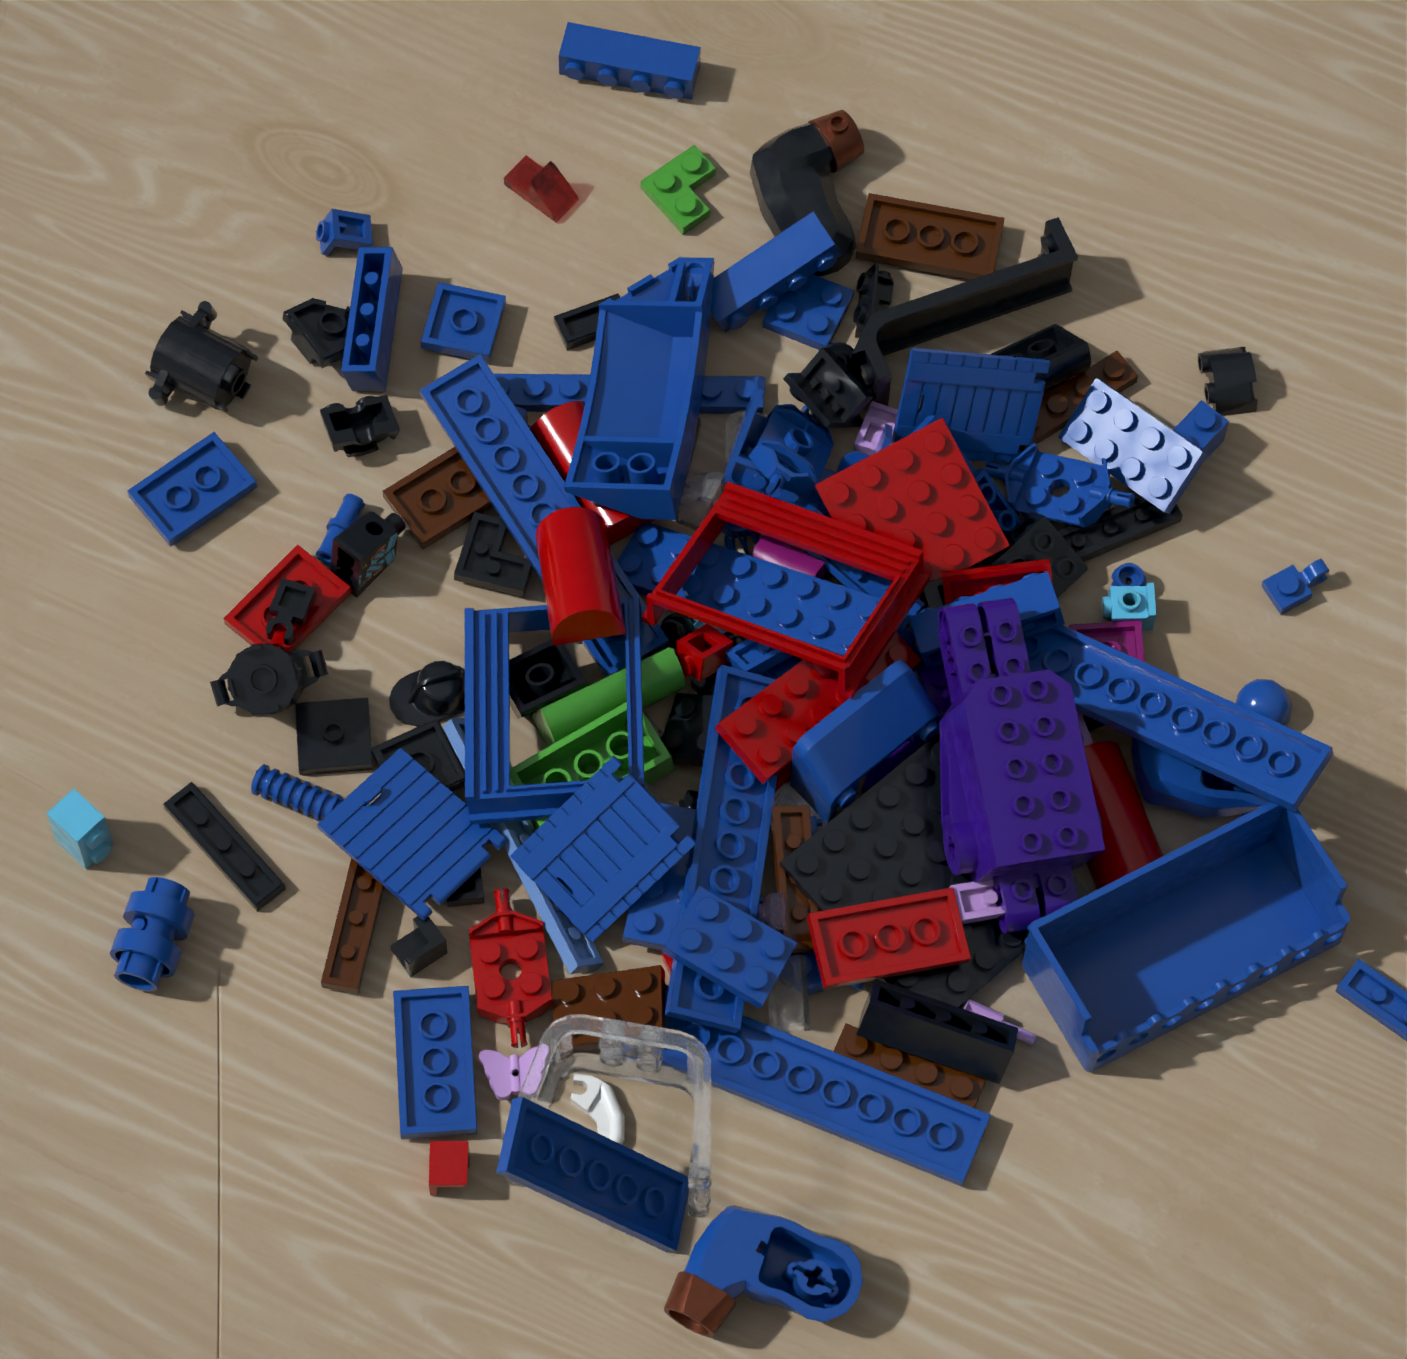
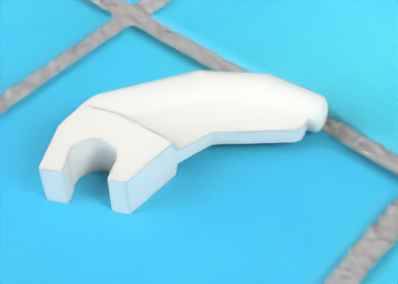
M574 1073V1085H582L587 1091L582 1095L571 1093V1104L595 1121L598 1134L622 1145L625 1140V1115L612 1087L592 1075Z

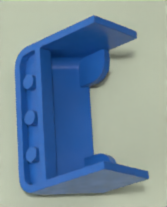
M759 376L740 423L725 468L724 478L726 483L731 482L768 495L766 488L770 480L763 475L748 457L756 447L769 419L766 415L756 412L766 383V378ZM885 424L874 453L891 444L893 439L892 426ZM860 451L847 453L840 460L836 472L824 467L818 483L870 455ZM816 487L808 497L782 489L781 495L776 498L810 511L818 509L824 516L831 518Z
M901 659L891 664L856 692L852 699L846 700L806 732L793 747L790 787L825 824L835 818V812L839 806L844 809L858 796L856 789L858 788L859 780L909 739H912L914 742L920 740L927 742L939 733L941 716L916 674L904 660Z

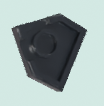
M311 298L283 312L282 319L292 331L290 340L310 364L317 362L321 368H324L343 359L350 312L349 306L343 309L326 305V301Z

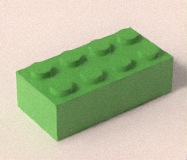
M627 702L510 768L512 786L589 780L613 756L622 763L614 774L618 778H624L629 774ZM643 712L644 776L647 788L673 773L675 768L671 755ZM537 819L533 821L539 828L547 819Z

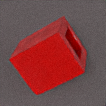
M430 1141V1196H438V1187L467 1186L468 1167H470L468 1141Z

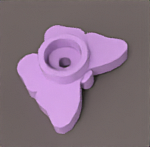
M537 1046L528 1050L521 1057L513 1054L508 1058L494 1050H483L479 1053V1061L484 1067L486 1077L489 1079V1085L498 1100H508L512 1094H522L525 1098L532 1099L538 1095L539 1088L543 1082L542 1075L545 1073L550 1051L546 1046ZM513 1073H518L519 1075H518V1076H513L512 1074H513Z

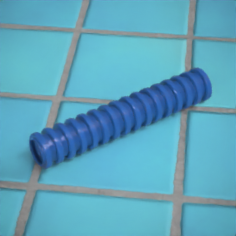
M266 764L259 767L251 784L253 795L258 796L262 794V798L265 800L272 798L275 804L282 802L283 807L287 809L292 806L294 812L300 813L304 811V816L307 817L314 815V820L321 821L343 801V797L340 794L332 796V791L330 790L323 792L322 787L317 785L312 787L308 781L301 783V779L298 777L291 779V775L288 773L281 775L280 770L276 768L271 771L270 766Z

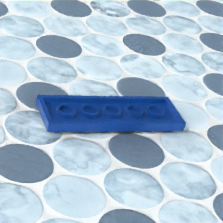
M524 1097L512 1099L497 1174L662 1251H677L691 1178Z

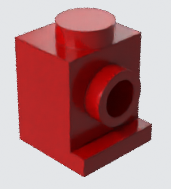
M705 624L677 640L675 654L681 665L684 677L692 675L697 680L702 681L716 673L721 665L730 667L726 662L725 651L733 647L734 641L709 624Z

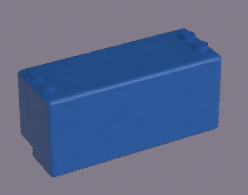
M1270 801L1096 891L1033 921L1027 927L1029 934L1024 941L1026 947L1022 967L1084 1070L1093 1072L1338 945L1350 921V915L1341 902L1347 884L1299 809L1293 812Z

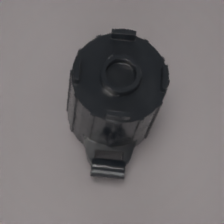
M203 301L198 305V310L193 316L181 310L180 314L182 316L172 321L161 335L153 352L150 372L147 370L145 372L146 376L155 382L154 386L149 389L148 394L156 405L164 406L173 390L177 389L214 409L227 413L228 409L226 406L232 402L235 396L244 399L248 393L251 384L245 382V379L248 375L251 359L257 362L258 357L251 353L248 348L209 329L212 321L217 317V312L209 302Z
M280 643L253 644L237 653L228 671L222 674L218 680L211 681L210 684L217 706L225 704L241 706L255 715L275 714L283 712V710L297 703L305 688L317 682L321 676L328 675L329 672L322 650L315 652L291 650ZM309 655L314 677H311L305 656ZM225 679H228V691H230L234 700L230 701Z

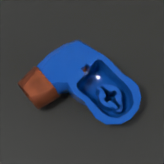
M728 1206L711 1221L694 1245L684 1271L677 1274L665 1304L664 1312L683 1327L702 1336L713 1337L736 1306L734 1298L743 1293L750 1299L766 1304L779 1305L806 1319L826 1322L845 1314L857 1301L863 1283L861 1264L850 1246L836 1239L824 1237L793 1220L740 1206Z

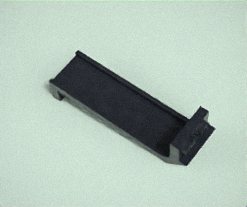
M1059 217L1046 221L1044 235L1041 237V253L1038 254L1037 258L871 314L852 352L850 367L851 373L873 396L870 403L874 401L886 406L889 403L891 372L883 356L1072 292L1070 278L1073 262L1078 260V255Z

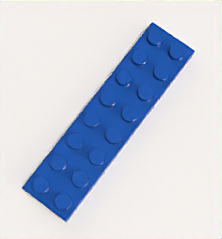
M646 522L637 527L617 562L637 593L647 596L648 593L653 592L692 536ZM716 544L710 546L677 593V596L844 656L881 600L880 598Z

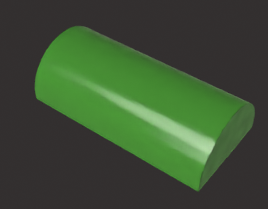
M673 648L664 649L641 661L643 709L685 689L684 674ZM626 668L532 713L531 717L548 747L627 702Z

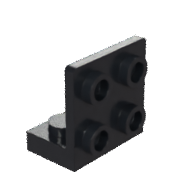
M1030 512L1005 536L1010 546L981 561L985 567L1049 559L1053 588L1057 598L1088 570V566L1044 515Z

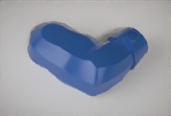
M1132 737L1131 754L1136 781L1143 799L1150 804L1169 807L1206 818L1247 814L1270 802L1263 797Z

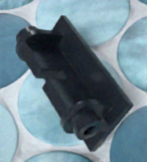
M878 262L872 265L865 273L863 272L857 281L856 291L859 293V301L853 315V322L856 323V338L861 336L871 314L887 309V307L881 306L879 303L888 306L892 303L894 280L891 278V273L879 271Z

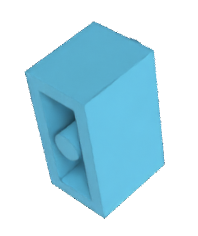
M73 788L46 814L56 842L87 870L93 863L98 864L109 855L113 842L105 817Z

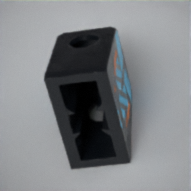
M368 512L333 539L331 571L351 587V594L356 598L395 559L398 535L406 529L403 519L396 513H390L383 519L375 512Z

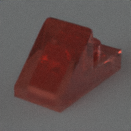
M526 155L504 177V185L556 223L579 200L578 195L552 161L543 168Z

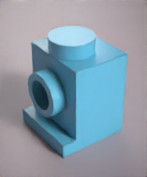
M1147 583L1146 586H1110L1108 596L1102 597V617L1109 618V622L1141 620L1142 631H1153L1156 619L1154 583Z

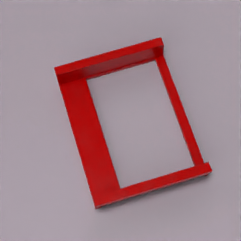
M727 482L724 486V492L653 592L648 593L646 596L647 609L642 614L641 621L655 626L665 610L668 609L838 672L839 695L852 699L930 581V575L923 573V550ZM727 522L893 581L844 656L677 596V593Z

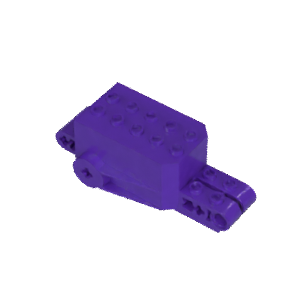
M1013 598L980 602L977 607L972 603L940 608L938 611L939 631L937 634L952 703L939 722L941 824L947 864L954 875L970 873L971 882L975 881L977 883L993 880L994 886L992 888L998 895L996 905L997 907L1001 906L1002 910L1005 911V915L997 918L1001 931L1004 934L1025 931L1038 918L1044 917L1078 900L1072 869L1081 867L1105 851L1102 822L1095 802L1072 686L1050 669L1031 672L1019 611Z

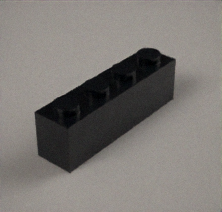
M875 979L862 1009L856 1035L869 1039L872 1042L896 1048L907 1054L928 1059L945 1067H951L1000 1084L1014 1053L1018 1028Z

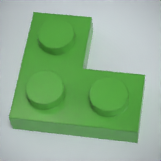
M693 145L641 180L640 188L680 233L684 235L710 217V209L693 190L716 175V168Z

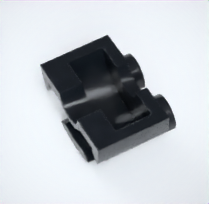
M1246 347L1198 353L1199 371L1201 374L1205 373L1210 382L1205 383L1204 386L1206 403L1212 404L1213 409L1222 416L1256 412L1257 399L1254 397L1252 382L1257 381L1251 353L1246 352Z
M387 395L363 397L352 408H346L340 403H333L320 409V415L334 452L343 450L347 457L363 456L379 450L377 443L385 440L388 436L394 440L400 431Z

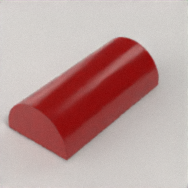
M579 400L561 404L541 416L530 428L564 482H566L576 445L585 401ZM574 495L581 507L591 509L603 517L607 525L610 545L635 532L637 527L646 522L651 523L656 520L640 519Z
M568 507L552 512L538 525L536 543L553 646L626 634L605 520L597 512L583 507Z
M1112 741L1097 742L1084 746L1095 802L1102 822L1105 851L1087 862L1096 889L1164 856L1121 749L1117 743Z

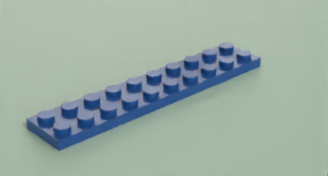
M481 354L420 389V394L542 580L536 543L538 525L546 516L554 511L581 506L574 495L565 492L564 480ZM612 555L620 599L633 598V595H639ZM639 596L640 604L642 606L644 613L647 609V606ZM645 622L640 623L642 661L669 644V640L658 623L655 626ZM625 634L582 641L605 678L626 668Z
M1063 625L1024 638L1031 672L1050 669L1071 684L1077 712L1293 812H1296L1333 756L1332 747Z
M721 665L717 669L692 838L697 843L689 851L679 920L699 886L757 919L777 774L762 784L715 728L719 722L777 679ZM673 959L664 1016L733 1033L738 1032L741 1029L745 1000Z
M665 984V997L667 1002L669 986ZM666 1016V1039L615 1046L961 1187L991 1116L988 1113L746 1016H742L741 1029L736 1033Z

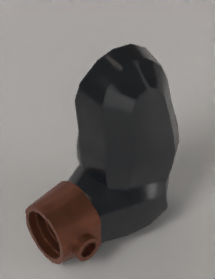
M844 110L835 111L810 120L806 124L784 131L764 143L753 154L750 177L759 208L773 235L776 237L814 211L842 255L837 258L836 263L825 271H817L814 273L816 276H825L838 272L850 262L856 248L851 223L837 200L835 187L830 177V172L836 173L864 153V143L857 125Z

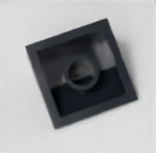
M552 639L509 660L510 706L518 719L588 686L587 681L564 644L553 646Z

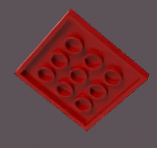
M943 417L814 485L831 518L923 550V573L930 575V581L942 579L941 572L964 570L1010 546Z

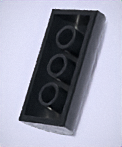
M1053 324L990 354L1049 360L1050 367L1048 373L1036 372L1035 379L1046 382L1044 390L1088 370L1091 366L1088 343L1058 324Z

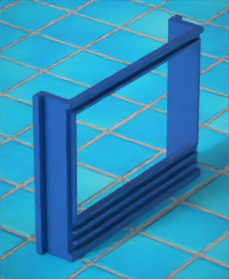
M633 595V598L620 599L626 631L629 773L646 789L640 635L643 609L640 604L639 595ZM547 605L475 611L474 608H464L465 800L470 814V824L548 819L588 780L510 786L509 633L550 630Z

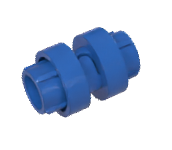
M151 877L148 879L144 891H134L130 894L123 918L131 925V928H122L117 931L110 950V956L118 963L114 977L119 982L142 991H156L161 978L172 977L175 974L182 951L173 942L174 940H184L187 938L195 916L193 910L186 905L190 896V891L186 887L169 879Z

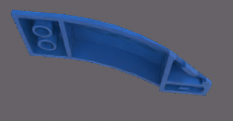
M679 257L669 263V269L655 278L650 274L628 287V293L617 300L609 298L598 305L599 316L589 385L580 429L564 485L566 493L640 519H677L696 435L705 376L714 258Z

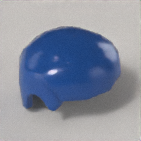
M1256 679L1246 684L1239 691L1236 704L1282 725L1288 724L1292 703L1287 691L1274 680Z

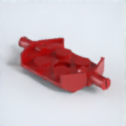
M499 888L493 891L496 905L495 913L468 930L477 1012L492 1022L507 1024L511 1033V1047L518 1048L517 1034H519L522 1048L528 1045L525 1031L526 1022L541 1016L553 1005L543 921L513 911L510 904L509 889L502 888L504 902H502ZM514 964L522 972L518 978L507 980L501 976L500 971L504 966Z

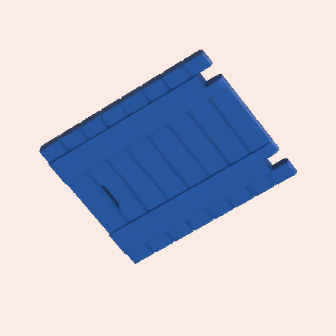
M911 347L891 444L910 435L927 416L936 415L939 419L943 417L955 442L968 460L1011 463L1023 452L1019 451L1020 445L1030 446L1032 444L1046 384L1044 380L1035 379L1036 372L1048 373L1050 361ZM921 394H923L922 400H921V405H920V408L918 409L919 404H920Z
M402 748L398 749L317 824V828L344 850L353 860L358 862L361 867L384 885L393 895L398 897L401 902L423 921L433 913L431 908L425 904L430 898L438 905H441L491 858V855L484 849L485 846L490 843L497 850H500L507 843L506 838L489 823L470 824V814L467 805Z
M615 756L609 759L510 855L524 873L539 886L591 942L595 941L697 843L689 834L681 842L672 835L681 825L631 773L627 774L622 781L614 774L622 765Z

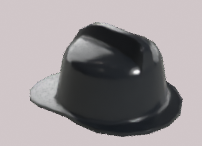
M434 661L425 665L423 669L406 675L392 688L389 697L391 711L398 720L413 726H420L437 718L441 720L465 711V670L450 662Z

